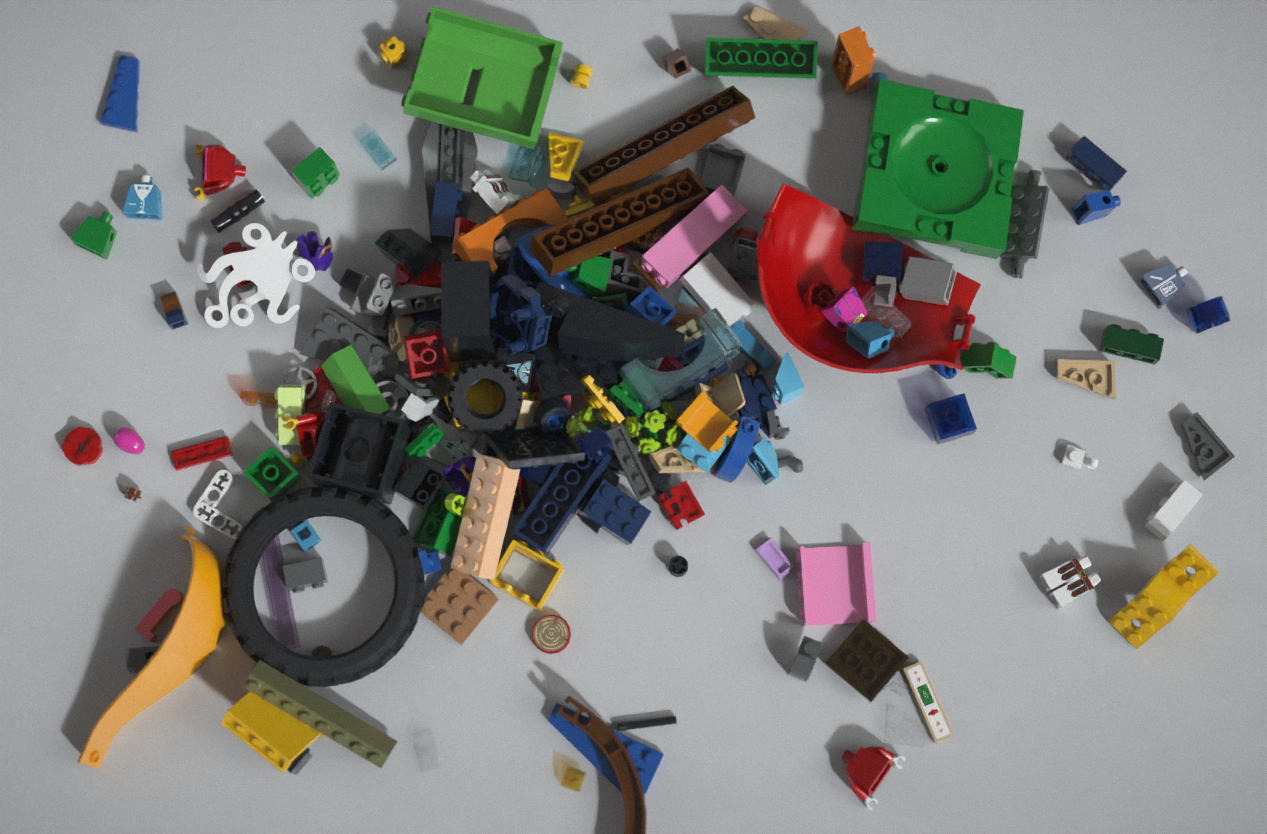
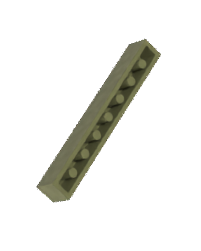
M261 660L253 668L243 686L379 768H382L397 743L393 738Z

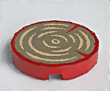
M553 614L545 615L538 619L533 626V642L543 653H559L570 642V627L560 616Z

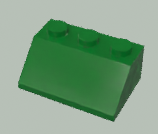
M439 490L427 510H424L413 539L420 546L451 556L456 546L462 518L445 507L446 497L453 492Z

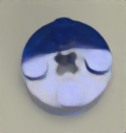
M1222 296L1185 310L1196 334L1213 328V326L1217 327L1231 321Z

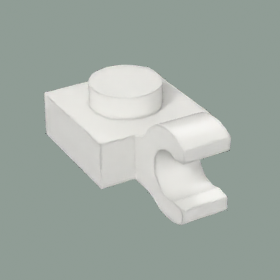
M1068 445L1061 464L1079 471L1082 466L1095 470L1098 460L1085 457L1087 451Z

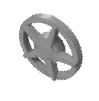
M305 367L291 368L282 377L281 384H284L286 380L291 384L305 385V390L307 384L314 382L311 393L307 396L305 392V401L309 400L316 392L317 379L313 372ZM298 371L297 377L293 379L287 378L292 372ZM302 371L308 372L313 379L305 380L302 377Z

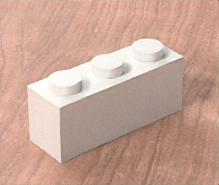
M1186 480L1180 484L1176 482L1169 490L1172 492L1168 498L1164 496L1158 503L1159 509L1156 512L1153 510L1146 517L1148 522L1144 526L1161 541L1169 537L1203 496Z

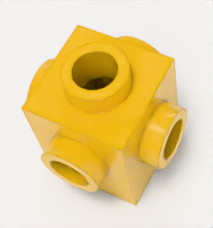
M395 36L385 39L379 45L381 53H379L380 57L385 63L388 62L391 68L407 59L405 44L402 40L398 41Z

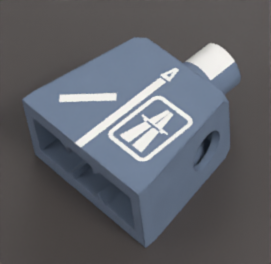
M1167 264L1143 274L1138 281L1157 308L1160 309L1185 286L1182 279L1188 276V272L1183 266L1174 270L1171 264Z

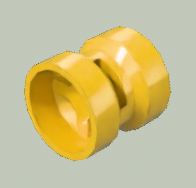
M576 64L574 69L575 75L572 76L570 83L577 88L587 89L590 83L589 77L592 76L593 69L584 64Z

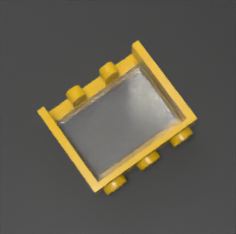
M512 540L497 565L495 578L489 579L490 584L541 612L561 575L564 573V568L561 567L562 563L555 559L550 561L545 558L543 552L537 549L535 551L529 549V545L521 540H518V542Z

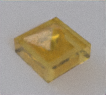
M568 765L561 786L579 792L587 772Z

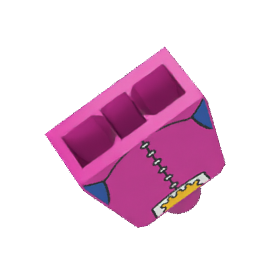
M854 287L841 290L821 311L840 332L847 331L849 324L861 323L860 321L867 315V311Z

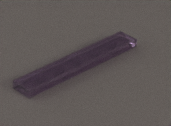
M278 535L268 545L262 558L278 641L291 650L300 648L301 645L291 594L286 585L283 570L285 563Z

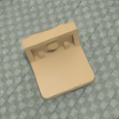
M731 373L714 387L701 383L694 386L696 398L703 391L709 396L707 399L728 417L745 405L741 385L735 373Z

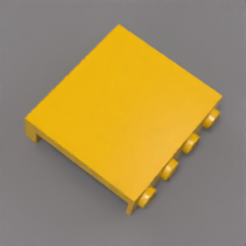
M251 691L227 710L220 723L282 773L289 768L291 762L318 737L322 738L324 734Z

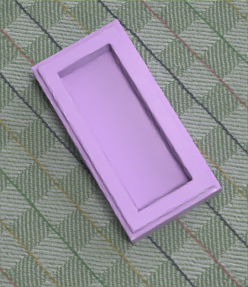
M771 538L755 549L778 580L795 568Z

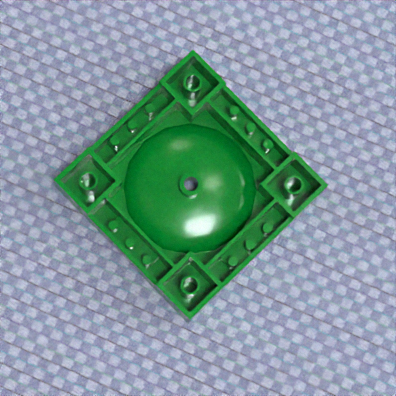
M880 79L872 90L866 146L851 229L887 237L895 235L958 248L960 252L997 259L1006 251L1013 198L1011 197L1014 167L1018 160L1024 110L971 98L969 101L942 96L934 94V90Z

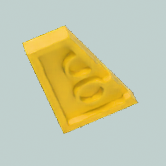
M548 132L550 177L569 181L583 149L584 140Z

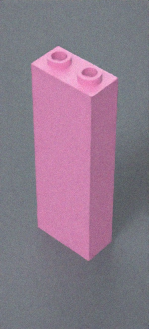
M723 185L719 186L642 256L640 260L642 268L646 272H650L660 286H664L667 289L745 218L748 210Z

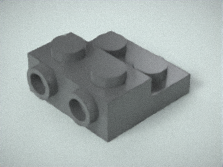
M405 371V373H396L395 380L415 396H447L450 379L445 378L442 373L412 379L409 371Z

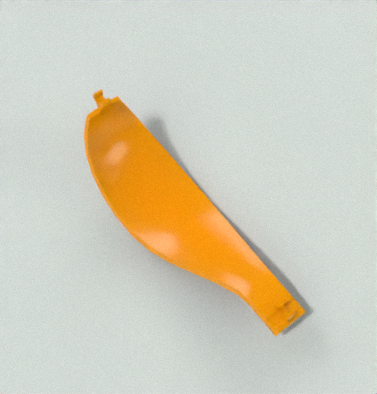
M189 526L184 527L189 533L180 536V539L190 543L193 554L192 571L185 598L177 618L165 640L149 662L100 716L83 746L84 750L81 756L79 755L77 762L99 769L112 739L119 729L138 713L186 682L205 664L217 647L227 622L222 600V580L225 565L219 555L199 540L195 530Z

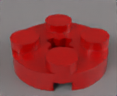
M77 427L66 436L62 450L66 458L73 464L78 466L91 465L102 455V439L93 429ZM87 442V449L79 451V445Z

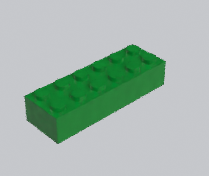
M706 38L705 76L816 79L818 41Z

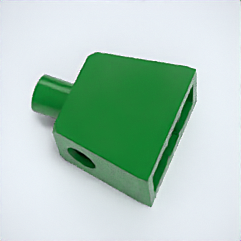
M105 211L99 220L89 216L70 240L76 246L107 260L117 233L110 225L114 216Z
M596 256L566 271L573 273L571 281L573 285L598 298L606 290L612 259Z

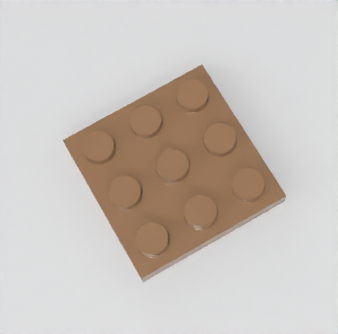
M449 568L424 598L420 612L462 646L499 599L468 574Z

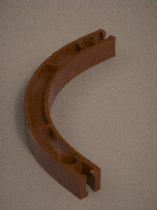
M567 696L565 699L566 703L569 704L571 702L578 708V711L573 717L564 712L565 709L561 706L557 713L589 735L610 761L619 780L624 798L626 813L625 834H646L647 809L645 793L639 772L629 751L618 735L603 719L571 696ZM583 712L589 716V721L586 724H582L579 721V715Z

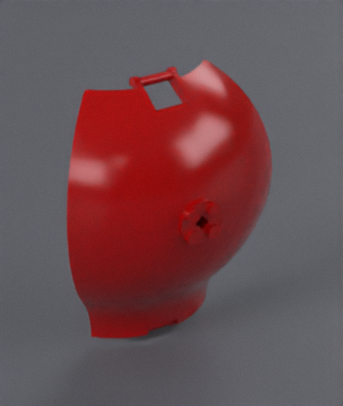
M783 183L770 211L765 212L763 215V225L760 235L756 238L755 242L758 245L757 272L761 295L772 320L783 336L794 347L815 361L849 372L887 373L927 364L947 365L962 370L964 367L960 362L959 350H968L970 348L969 338L972 324L975 323L976 317L973 314H968L981 284L957 272L948 306L904 299L901 293L894 300L893 307L875 305L877 275L896 277V285L899 289V284L905 275L904 266L908 263L909 257L934 259L891 236L887 237L851 229L852 216ZM854 287L867 311V315L860 322L875 321L885 329L892 328L895 335L890 341L888 351L867 359L845 342L847 331L840 332L821 311L841 290ZM956 325H964L962 338L953 340Z

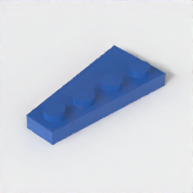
M120 55L100 123L102 125L138 133L139 59Z

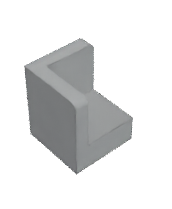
M877 275L875 305L893 307L897 288L896 277Z

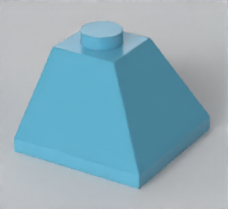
M763 438L753 446L747 462L763 483L767 485L779 477L775 448L769 440Z

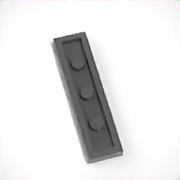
M623 424L605 431L637 501L640 502L656 494Z

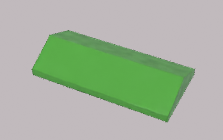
M353 345L333 353L321 365L344 406L380 415L391 409Z

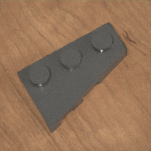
M1198 412L1181 424L1203 480H1206L1235 457Z

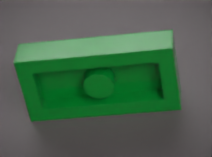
M432 423L405 450L413 458L420 459L445 434Z

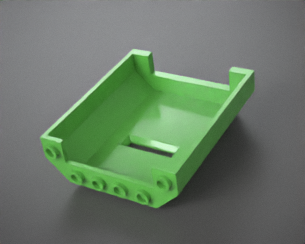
M433 6L432 12H428L425 23L428 24L427 36L423 37L420 48H423L422 53L417 54L415 64L418 66L417 70L412 71V86H408L406 95H403L402 98L403 114L535 149L555 79L563 42ZM472 69L479 70L480 74L471 105L464 104L463 100Z

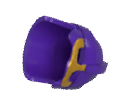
M314 231L305 232L295 237L294 241H297L298 257H304L309 260L314 266L315 271H326L333 260L330 236L326 239L324 245H320L317 234Z
M463 457L444 469V475L447 477L446 480L455 493L466 497L469 492L476 457Z

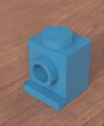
M308 520L296 523L293 526L294 529L291 530L305 552L322 542ZM305 532L310 533L307 539L303 538Z

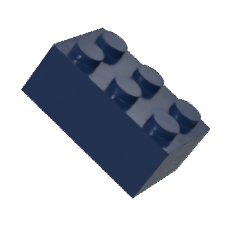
M602 479L593 489L579 514L624 544L629 545L632 544L652 511Z

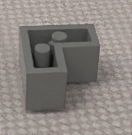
M611 250L607 258L612 259L606 290L603 294L610 296L628 292L629 300L633 302L642 293L645 277L627 271L630 255Z

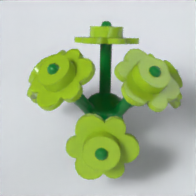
M666 401L661 403V407L665 410L662 414H659L657 410H654L652 413H646L643 418L644 423L642 424L637 421L636 416L626 417L624 428L630 438L638 436L640 428L645 427L647 430V439H641L638 448L644 454L665 449L679 440L681 427L675 424L669 430L664 428L666 415L670 416L672 420H675L677 417V410L672 403H667ZM658 430L667 434L665 440L667 443H660L656 433Z

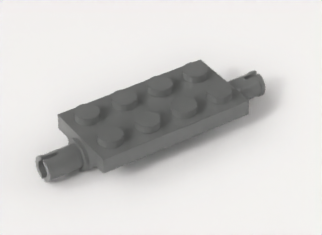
M1033 170L1029 171L1026 186L1012 185L1011 197L1013 198L1006 251L1000 257L1012 259L1013 267L1010 276L1017 279L1018 276L1019 279L1023 278L1024 265L1027 260L1037 259L1049 195L1048 186H1039L1041 172L1038 170H1034V173Z

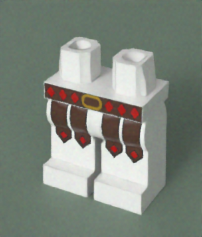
M476 170L470 177L475 184L472 189L479 193L496 214H501L507 207L513 208L518 201L523 199L520 194H512L508 189V185L501 181L502 177L499 174H492L489 170H484L483 172Z
M1087 556L1079 559L1076 557L1039 576L1047 592L1066 583L1065 586L1049 594L1057 609L1091 591L1101 581L1096 572L1089 576L1085 573L1084 569L1091 566Z

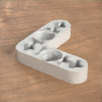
M220 470L215 474L194 506L193 513L203 523L228 538L236 540L238 534L232 536L233 532L226 527L228 524L235 529L238 526L240 531L243 526L217 510L220 502L232 486L234 478L228 470ZM226 474H227V478H228L229 480H228L227 482H225V481L222 482V480L220 479V477H221V476H224V477H225ZM222 482L221 487L224 489L221 491L218 487L214 485L217 484L219 486ZM212 490H216L219 493L216 500H210L208 497ZM206 507L205 510L211 514V517L209 518L204 514L200 516L199 509ZM222 516L224 518L223 525L215 526V518Z

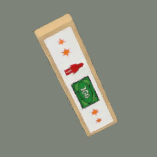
M920 661L902 669L934 743L952 736L953 732L922 662Z

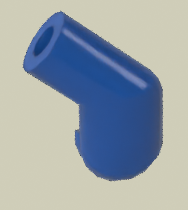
M935 364L937 373L944 378L953 379L957 375V370L954 367Z

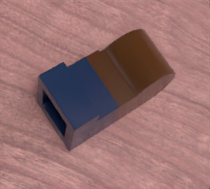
M173 291L161 295L169 327L174 330L189 325L177 292Z

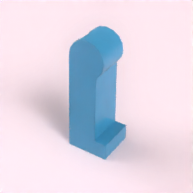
M741 320L727 331V337L750 360L752 359L762 371L765 372L775 363L774 357L745 328Z

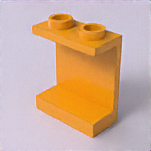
M702 391L677 419L676 424L709 453H712L714 450L718 452L725 444L723 442L726 436L731 437L737 431L735 426L738 421H732L708 400L709 396Z

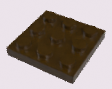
M863 619L828 659L825 665L871 703L909 659V656Z

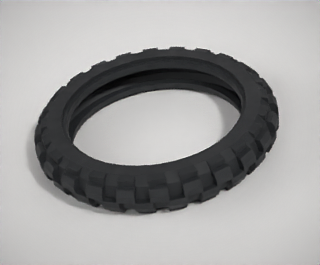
M311 486L284 494L274 499L267 506L262 507L252 516V519L242 527L236 536L232 548L229 550L222 580V600L230 629L241 645V648L256 663L261 660L301 685L329 687L360 680L376 672L396 656L417 624L420 611L422 610L425 585L418 547L411 533L397 515L383 503L366 494L336 486ZM332 516L345 518L362 525L381 541L393 567L395 583L393 600L381 626L368 640L358 647L333 656L303 655L280 644L263 625L254 599L255 573L264 551L282 531L297 522L309 518Z

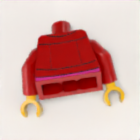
M201 143L196 145L198 149H201L200 151H195V154L200 158L202 157L201 187H204L203 189L199 187L194 188L195 193L201 192L199 196L195 197L197 200L202 201L206 196L229 188L233 184L235 176L245 177L246 166L235 165L236 156L222 145L213 144L206 145L205 147Z
M312 412L296 416L295 419L288 415L281 418L284 422H288L282 425L288 430H292L298 424L296 429L302 455L297 452L290 455V459L293 460L292 463L295 466L301 467L306 459L309 461L313 458L327 413Z

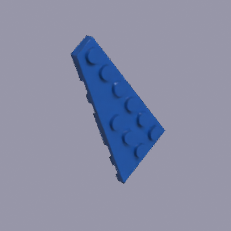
M556 703L548 722L622 793L615 770L601 748L584 731L557 713L561 706L564 707V712L573 717L576 712ZM579 715V721L582 724H586L589 721L588 717ZM613 730L624 743L634 760L642 781L644 793L646 794L664 754Z

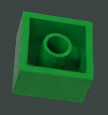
M321 147L291 170L297 184L311 199L315 196H320L324 188L329 184H334L340 176L335 162Z
M270 446L243 472L271 502L282 496L301 478V475L273 446Z

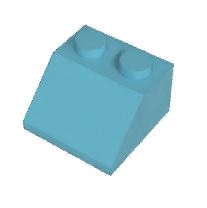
M789 353L784 354L773 384V390H771L775 401L778 400L780 405L800 397L804 389V384Z
M687 434L676 451L708 473L733 438V435L724 438L723 442L725 444L718 452L714 450L712 453H709Z

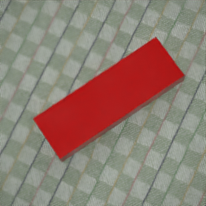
M228 436L171 451L176 471L233 455Z

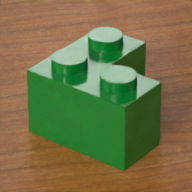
M988 342L987 344L972 343L968 350L963 349L960 362L964 367L963 369L970 373H988L996 379L1013 378L1017 357L1011 354L1008 349L999 347V344L995 342Z

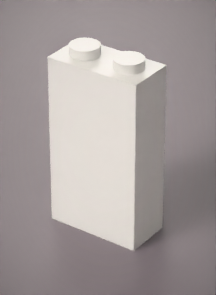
M711 252L678 279L722 331L732 328L741 316L745 318L752 312L750 308L755 305Z

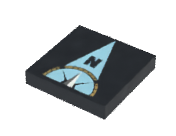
M498 347L495 360L509 366L517 375L522 392L529 393L536 354L524 352L520 355L517 353L507 355L504 348ZM491 380V386L501 387L497 382Z

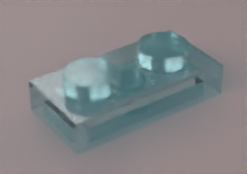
M375 130L359 140L381 170L397 160Z

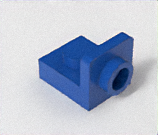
M426 550L418 552L424 575L442 570L437 551L427 554Z

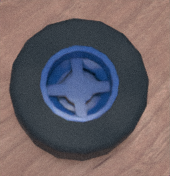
M559 398L544 400L538 405L534 413L538 426L547 435H552V432L555 435H559L561 431H566L567 421L572 417V413L566 403Z

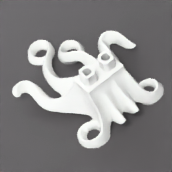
M256 222L250 223L243 229V239L248 245L256 247L255 249L231 253L218 258L208 273L204 272L201 263L198 264V276L205 283L213 282L220 272L229 265L233 266L234 269L223 281L220 288V303L208 307L205 311V320L210 326L222 328L227 324L229 320L228 293L235 284L243 280L254 282L258 291L255 295L243 299L233 306L230 315L235 324L242 327L251 324L254 319L251 306L264 299L270 301L267 316L274 323H285L300 308L299 305L292 306L284 315L277 314V309L293 276L298 281L308 282L314 277L315 269L306 258L293 257L292 253L297 246V241L292 242L284 249L281 247L287 234L286 231H283L273 241L268 229L264 225ZM251 230H260L262 233L261 238H253L250 234ZM305 265L308 268V274H299L298 266ZM239 309H246L249 312V316L244 319L238 316ZM214 310L222 313L223 317L221 320L213 319L212 312Z

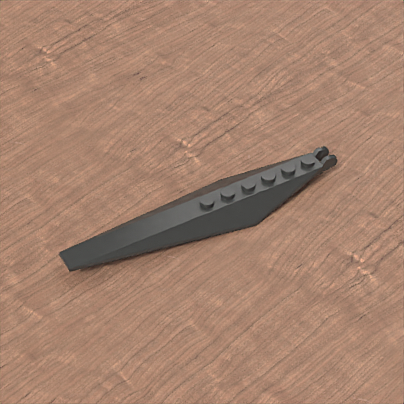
M432 121L422 146L429 228H431L436 182L459 183L460 190H463L462 202L459 201L458 208H461L460 217L468 219L473 186L470 177L475 172L478 153L474 133ZM431 241L432 245L442 251V254L433 263L461 262L460 257L452 254L453 243Z

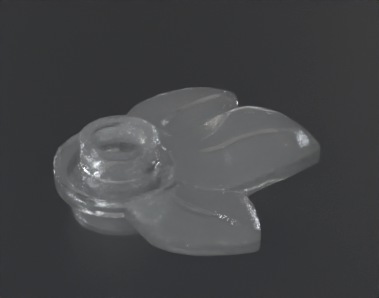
M685 472L687 478L684 480L680 477L681 473H674V487L687 481L696 499H702L703 488L701 484L709 480V476L705 472Z

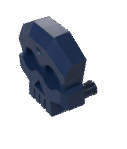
M510 274L502 277L490 290V327L492 334L508 342L504 344V351L507 355L514 353L520 355L545 345L552 315L543 310L540 293L532 287H527L523 280Z

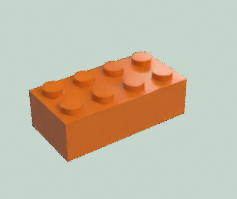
M860 26L838 34L831 66L846 96L866 88L876 58L874 49L869 47L867 43L868 37L864 31L862 32Z

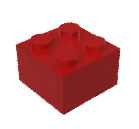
M441 330L403 336L408 371L412 379L451 372L448 352L442 340Z

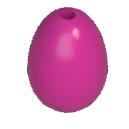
M121 427L113 438L115 445L127 453L140 454L145 449L143 439L130 428Z

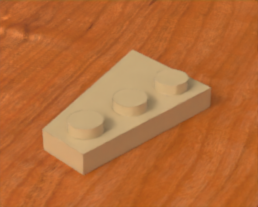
M757 6L743 17V22L762 39L800 40L808 31Z
M1058 359L1056 361L1057 380L1111 399L1116 398L1115 361Z
M681 442L654 452L649 456L658 473L705 472L676 451ZM715 464L711 467L709 472L715 471V469L717 468Z

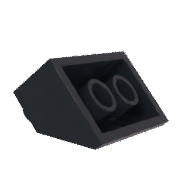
M410 228L387 230L375 242L386 258L415 279L442 254L441 250Z

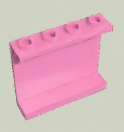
M870 542L856 546L799 547V551H796L795 556L796 563H800V570L797 571V582H801V590H798L799 602H802L803 609H800V621H804V626L857 624L863 619L868 623L876 621Z

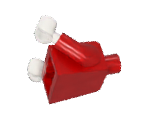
M869 746L866 749L860 747L856 754L847 749L842 755V760L848 763L846 767V772L848 773L847 780L852 791L862 801H865V806L870 810L873 809L869 807V801L873 800L876 804H878V801L873 797H869V794L873 796L892 766L896 769L902 768L897 765L898 759L905 762L904 757H895L894 753L882 746Z

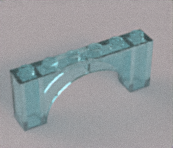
M717 308L700 317L698 324L704 338L703 350L697 359L687 367L672 372H660L646 367L638 358L621 367V377L646 411L650 408L652 410L657 408L665 398L671 399L678 393L679 389L682 387L683 389L688 388L693 384V380L698 377L702 379L709 373L710 369L713 367L715 369L719 368L725 363L724 360L729 357L732 359L740 353L741 341Z

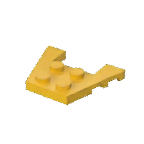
M586 375L581 382L589 391L582 392L581 394L587 399L588 404L592 408H596L601 413L600 417L606 423L620 424L625 419L624 416L602 394V389L593 383L594 379L590 375Z

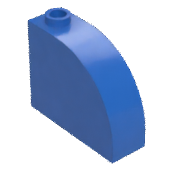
M745 416L736 419L738 421L735 426L737 431L719 456L716 464L717 468L713 473L714 477L729 483L733 482L744 468L761 424Z

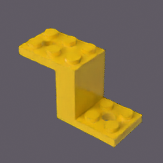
M1190 543L1153 575L1137 596L1112 616L1109 622L1138 649L1172 621L1188 600L1216 577L1219 571ZM1187 567H1192L1195 570V574L1189 573ZM1132 620H1137L1140 623V627L1135 626Z

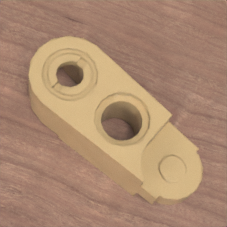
M408 314L395 316V320L388 327L391 351L397 352L399 361L406 363L403 336L408 335L411 326L414 324L412 316Z

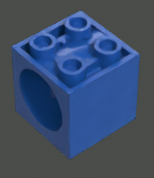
M649 286L624 312L666 326L678 311Z

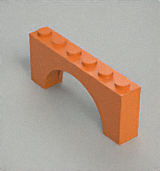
M547 188L543 191L537 190L529 199L523 198L513 208H505L499 216L493 215L483 225H475L467 234L465 232L459 234L455 238L456 241L453 248L462 261L489 260L492 274L494 275L498 266L493 257V242L502 231L520 225L536 228L556 225L569 218Z

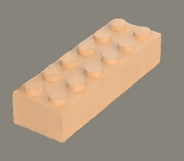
M477 454L451 569L478 578H495L520 469H508L500 458Z

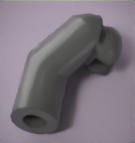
M785 456L777 459L778 469L790 466L795 473L803 470V462L796 457Z

